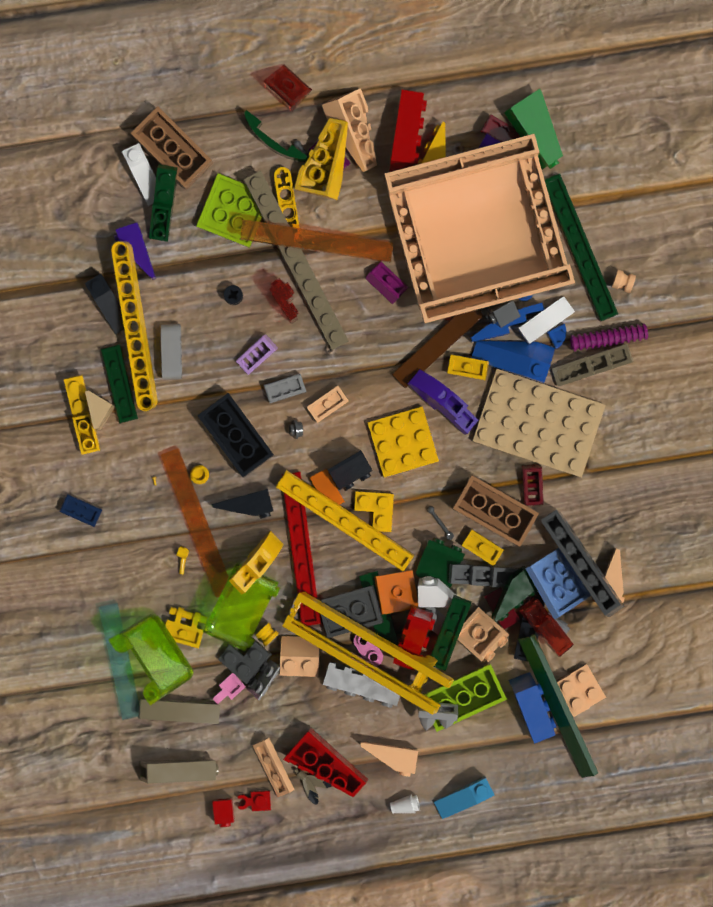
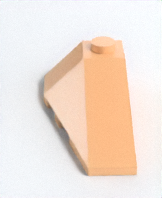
M361 88L322 104L327 120L333 118L348 122L346 148L361 170L365 172L377 166L374 143L370 140L369 136L371 124L367 123L366 117L368 106Z

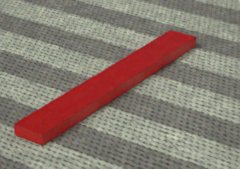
M301 472L292 473L302 480ZM284 493L297 594L306 592L318 599L306 508ZM301 603L299 607L301 623L306 626L321 624L320 613Z

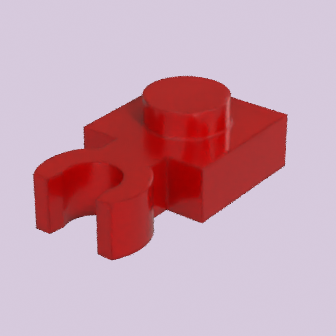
M270 790L251 791V797L244 794L238 795V799H244L246 802L245 805L238 806L240 810H244L248 806H252V811L271 810Z

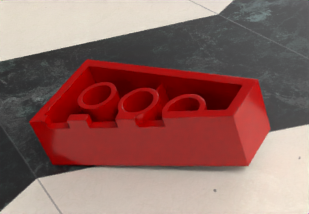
M312 728L306 732L283 759L352 797L368 781L366 776Z

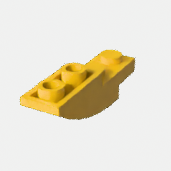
M83 374L64 378L81 455L100 451L97 430L93 428L85 394L87 390Z
M269 531L247 556L248 559L230 578L229 582L241 594L246 593L252 584L269 568L284 544L272 531Z

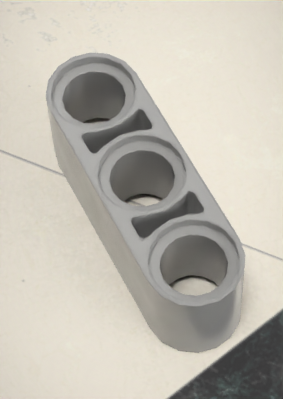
M180 324L161 325L162 380L182 379Z

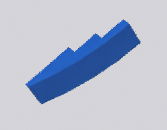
M543 303L519 309L518 312L521 317L502 328L492 323L487 325L471 337V343L509 335L508 327L526 323V315L544 310Z

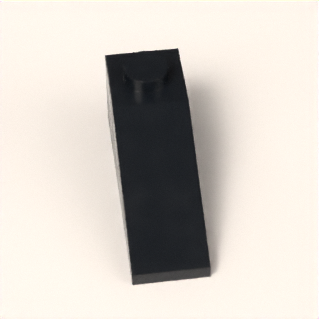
M99 274L87 281L85 285L115 334H118L124 330L121 306L104 276Z
M268 489L212 504V507L216 509L259 516L260 519L271 516L270 512H274Z

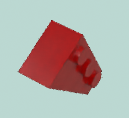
M412 606L398 647L412 655L423 657L424 655L420 653L422 647H427L430 637L426 635L428 630L432 631L435 619H432L434 613ZM394 657L393 664L415 671L414 668Z

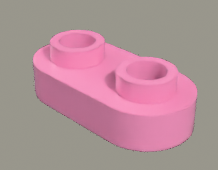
M355 635L354 644L362 658L374 666L380 665L383 661V653L380 648L368 641L366 644H361V637ZM373 653L377 655L375 661L370 659V655Z

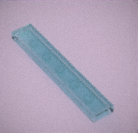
M114 603L100 606L99 612L122 720L138 717L139 700L119 605Z

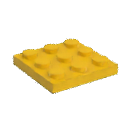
M423 406L368 422L384 478L439 462Z

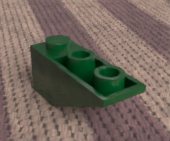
M522 566L508 578L491 616L495 622L498 620L503 621L508 617L509 611L513 608H519L524 603L523 600L528 596L532 597L538 592L525 569L527 567Z

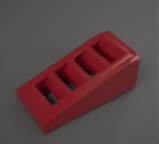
M540 464L522 465L524 505H544L542 466ZM527 472H537V474L527 475ZM535 479L538 480V482L528 483L527 481ZM538 487V490L528 491V488ZM539 495V498L528 499V496Z

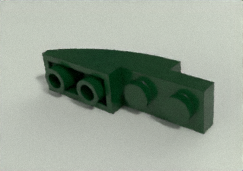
M158 164L149 239L168 242L175 201L178 167Z

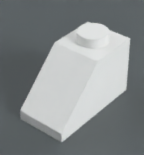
M430 576L419 578L418 607L449 608L453 595H457L440 579Z

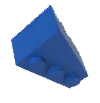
M530 672L508 680L534 744L555 736L554 728H556L553 717L549 718L547 714L550 708L547 701H543L541 695L544 693L540 683H535Z

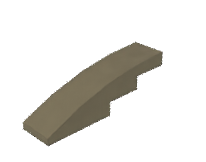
M624 344L552 368L559 387L634 361L628 344Z
M140 699L138 718L219 724L220 705Z

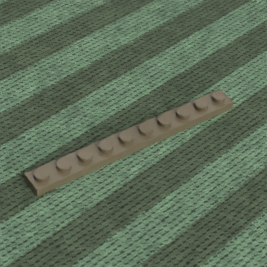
M259 171L245 178L244 182L330 349L333 350L349 342L262 172Z

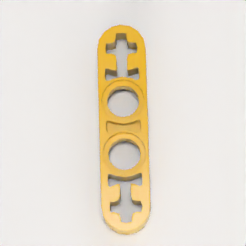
M280 167L274 173L278 205L282 213L287 208L294 211V216L291 219L286 218L288 223L296 221V224L292 223L293 230H297V233L294 234L297 240L300 236V227L292 177L288 168ZM281 171H284V174H288V177H285L286 184L290 183V186L278 188V185H282L281 178H277ZM289 190L291 197L288 200H283L280 197L281 191Z

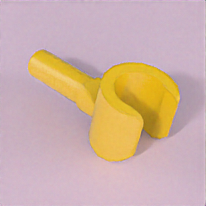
M180 546L176 556L182 558L179 574H184L185 562L189 554V550Z

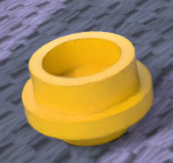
M197 465L192 468L190 478L196 484H204L209 479V471L206 467Z

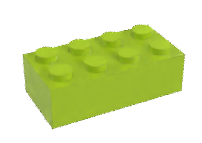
M490 663L454 679L450 688L441 685L424 693L425 696L437 703L458 705V718L453 724L507 700ZM436 719L433 725L436 732L444 729L439 719Z

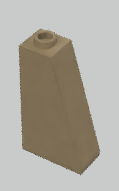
M212 759L139 761L140 781L147 784L216 780V775L219 773L218 764Z

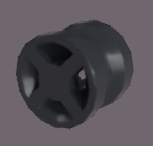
M231 285L225 289L224 298L228 304L238 305L243 300V292L238 286Z

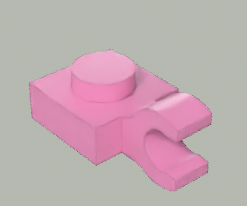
M232 673L219 684L222 690L212 699L217 704L226 696H229L232 700L246 686Z

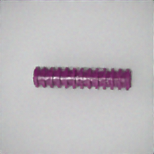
M642 323L641 326L636 324L635 327L630 325L629 328L624 326V328H612V330L595 331V333L571 335V347L575 352L577 349L582 351L583 348L588 350V347L594 349V346L600 348L601 345L606 347L607 344L612 346L613 343L618 345L619 342L624 344L625 341L630 343L631 340L632 342L636 340L641 341L642 339L647 340L648 329L645 323Z

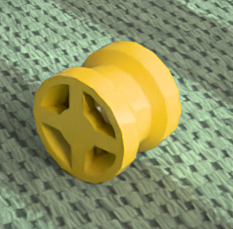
M268 623L255 636L260 638L266 647L279 633L271 628V624Z

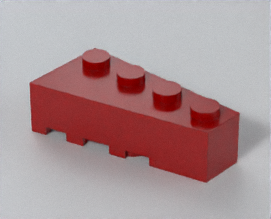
M401 90L389 172L418 164L419 153H416V146L420 147L422 135H418L419 129H423L424 118L421 117V112L426 111L427 100H423L424 93Z

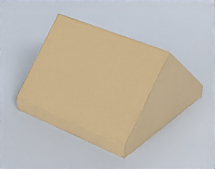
M85 391L93 428L101 430L115 406L93 392Z

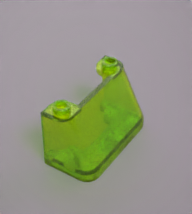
M237 562L204 627L203 633L242 651H246V649L252 647L255 641L252 638L269 601L272 597L276 598L280 587H278V581L262 575L246 593L241 594L229 582L230 578L242 566L241 563Z
M156 614L144 617L109 639L113 648L119 653H124L131 649L151 680L143 690V695L149 705L168 695L189 681L193 676L192 667L161 618Z

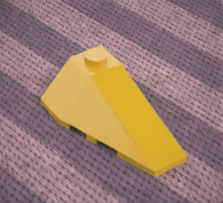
M329 118L318 137L319 141L314 149H311L308 154L309 158L298 172L295 190L338 200L343 178L347 121Z

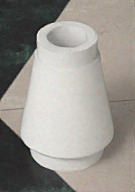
M411 794L390 802L393 814L416 813V811H420L417 795L412 796Z

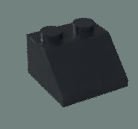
M361 450L328 469L339 490L344 489V491L354 487L353 482L360 479L362 482L371 477L370 472L373 471Z

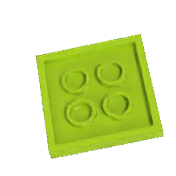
M218 173L196 227L250 248L262 220V215L246 184Z

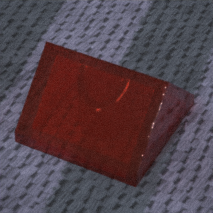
M285 64L263 81L264 87L292 112L312 91Z

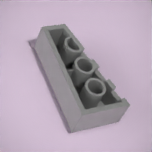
M333 661L329 662L323 682L327 689L337 691V689L345 691L344 694L353 697L357 694L363 696V700L369 702L378 700L382 702L381 705L392 708L393 705L397 706L400 698L398 694L350 666Z

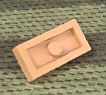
M337 386L310 404L307 409L316 422L319 423L348 403L349 400L340 387Z

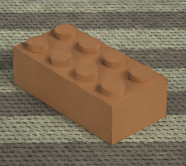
M158 106L131 132L132 137L159 164L178 167L176 181L185 190L213 164V161Z
M473 475L469 478L452 508L518 547L522 545L539 515L538 512Z

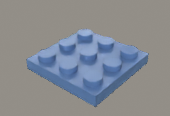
M560 548L525 568L554 619L565 614L591 596Z

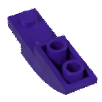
M418 370L407 383L434 410L438 409L464 435L468 434L477 423L478 419L467 409L468 405L459 396L424 371Z

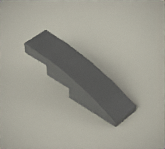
M450 564L448 583L505 587L508 578L520 568Z

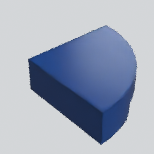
M565 324L547 332L555 349H558L565 341Z

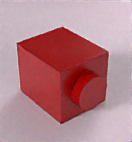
M233 797L213 799L215 825L219 824V827L231 826V823L235 822Z

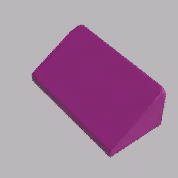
M380 262L366 276V280L391 304H394L409 288L383 262Z

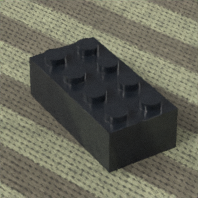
M229 393L197 415L243 478L275 456Z

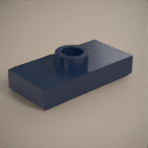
M67 494L59 512L95 527L103 510Z

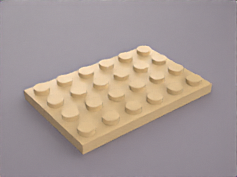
M496 369L472 441L582 478L606 405Z

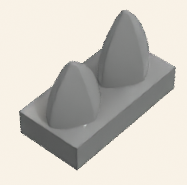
M439 703L441 706L438 712L433 715L419 707L418 718L426 731L434 724L436 719H439L441 725L447 729L457 721L458 705Z

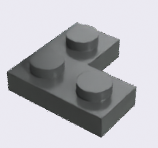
M255 642L245 656L233 645H229L218 660L245 684H249L272 654L261 644Z

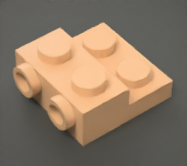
M478 607L464 622L458 641L484 663L485 661H491L495 656L494 651L498 647H503L508 642L507 637L509 634Z
M587 664L557 680V684L573 717L606 698Z

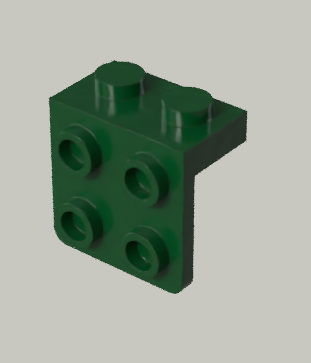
M434 538L433 541L428 540L416 570V576L420 578L430 576L440 579L448 588H451L452 584L448 583L450 564H461L465 556L462 553V548L451 545V548L444 546V541Z

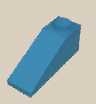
M483 776L434 801V804L441 818L444 819L495 795L486 777Z

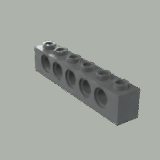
M556 509L543 518L541 522L604 615L610 617L625 607L562 513Z

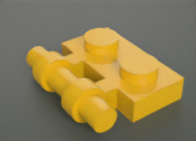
M171 607L169 614L175 615L176 618L175 621L167 619L162 638L199 649L204 630L197 628L198 623L206 624L208 617L201 615L199 612L185 611V608ZM181 619L192 620V625L182 624Z

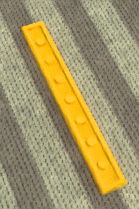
M286 470L277 483L276 488L401 571L405 570L414 557V554L288 470Z

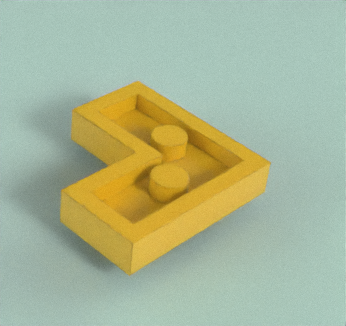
M356 492L354 511L373 512V528L379 532H392L394 494Z

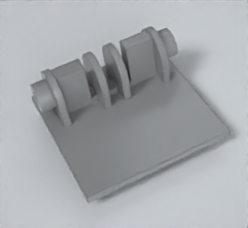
M268 658L246 689L256 699L260 700L268 690V686L271 685L270 683L274 681V678L279 673L280 665Z

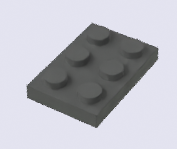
M373 585L319 600L364 627L383 623ZM321 614L328 638L351 632Z

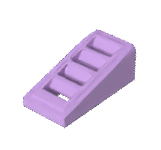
M265 334L242 354L236 362L249 375L273 354L278 347ZM264 342L270 351H267L261 343ZM256 347H258L264 354L263 357L255 349ZM252 352L253 355H254L259 361L256 362V361L251 357L250 353ZM245 357H246V358L250 361V363L253 365L252 367H250V366L243 360Z

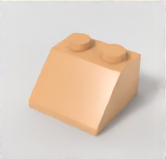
M281 636L280 676L318 677L319 648L299 636Z

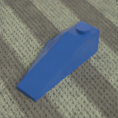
M477 341L471 358L489 361L488 366L544 384L555 348L539 342L528 344L527 342Z

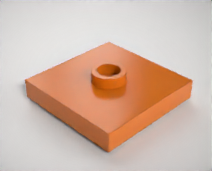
M413 570L374 577L381 615L410 610L412 606L418 607Z

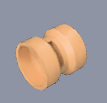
M617 270L612 288H623L624 292L631 293L636 275H626L623 271Z

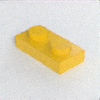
M451 355L447 373L486 380L489 361Z
M472 529L461 545L492 566L496 564L504 551Z

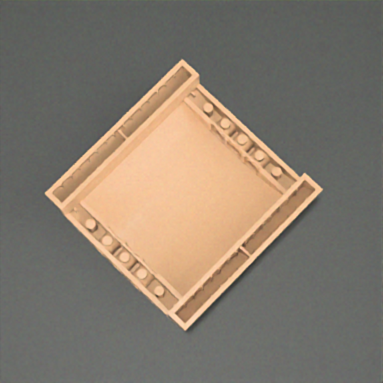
M535 134L384 174L403 253L424 323L575 284L571 266L566 261L539 162V149Z

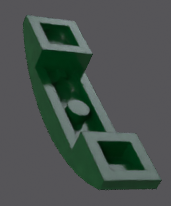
M246 110L244 112L250 129L267 148L287 159L306 162L307 156L293 145L288 150L284 149L259 129L262 121Z

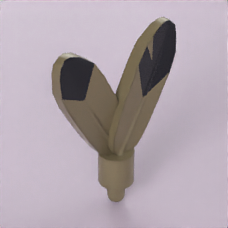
M294 769V772L297 774L296 776L303 781V786L309 800L317 805L319 796L315 786L329 788L332 787L331 784L316 778L314 775H307L302 770Z

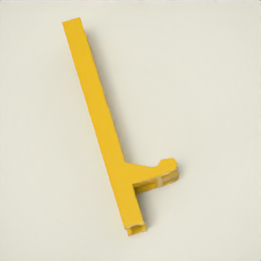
M306 592L298 594L294 607L291 608V613L287 616L282 627L433 715L438 712L441 704L421 693L423 690L421 687L423 683L427 682L428 677L446 688H450L454 681L453 678L433 667L438 661L437 659L426 655L425 658L412 655ZM301 603L416 669L418 673L411 685L403 683L296 620L294 617Z

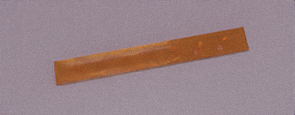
M242 220L240 240L391 262L393 243Z
M179 448L161 454L216 598L234 591Z

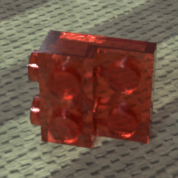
M278 278L270 284L271 288L269 290L289 321L293 324L298 320L297 315L299 314L294 304L290 303L294 300L292 296L294 291L288 282L284 284Z

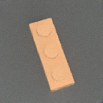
M270 738L252 745L277 797L295 790Z

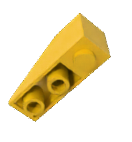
M442 122L441 126L437 124L432 134L435 137L432 143L428 141L423 151L426 155L423 160L419 159L417 165L446 157L445 122Z

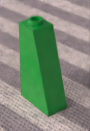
M538 89L504 113L520 137L535 134L539 149L538 158L543 170L547 166L551 169L559 164L558 159L563 154L542 91Z

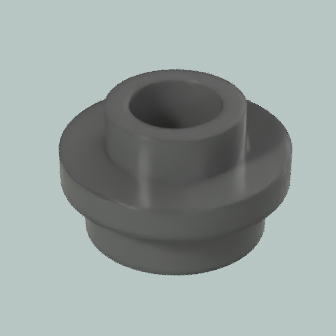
M293 420L292 424H289V434L294 439L303 436L302 422H297V420Z

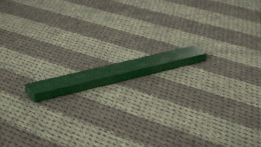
M561 174L545 179L550 202L600 322L618 315L616 306Z
M535 634L521 637L518 639L538 684L540 683L543 695L581 777L595 776L598 774L597 768Z

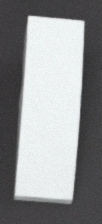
M562 297L519 327L518 331L526 342L531 344L575 311L565 297Z

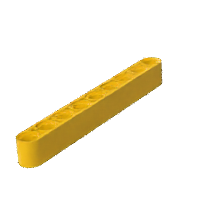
M118 241L113 244L111 252L136 403L140 410L149 411L156 407L158 399L133 248L127 241ZM121 244L126 248L124 255H121L118 251ZM123 264H127L129 267L127 274H124L121 270ZM126 283H130L132 286L130 293L125 291ZM129 302L135 304L134 312L128 310ZM132 321H136L138 323L137 331L132 330ZM136 340H139L142 344L140 350L134 347ZM139 359H142L145 363L143 369H140L137 365ZM142 378H145L148 381V386L146 388L142 387L140 384V380ZM145 397L151 400L150 407L144 405L143 400Z

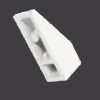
M138 143L123 150L122 153L149 206L154 202L156 177L141 145Z

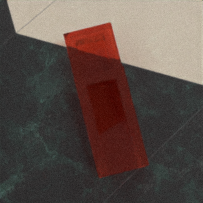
M532 598L519 609L533 629L558 657H561L574 645L538 599Z

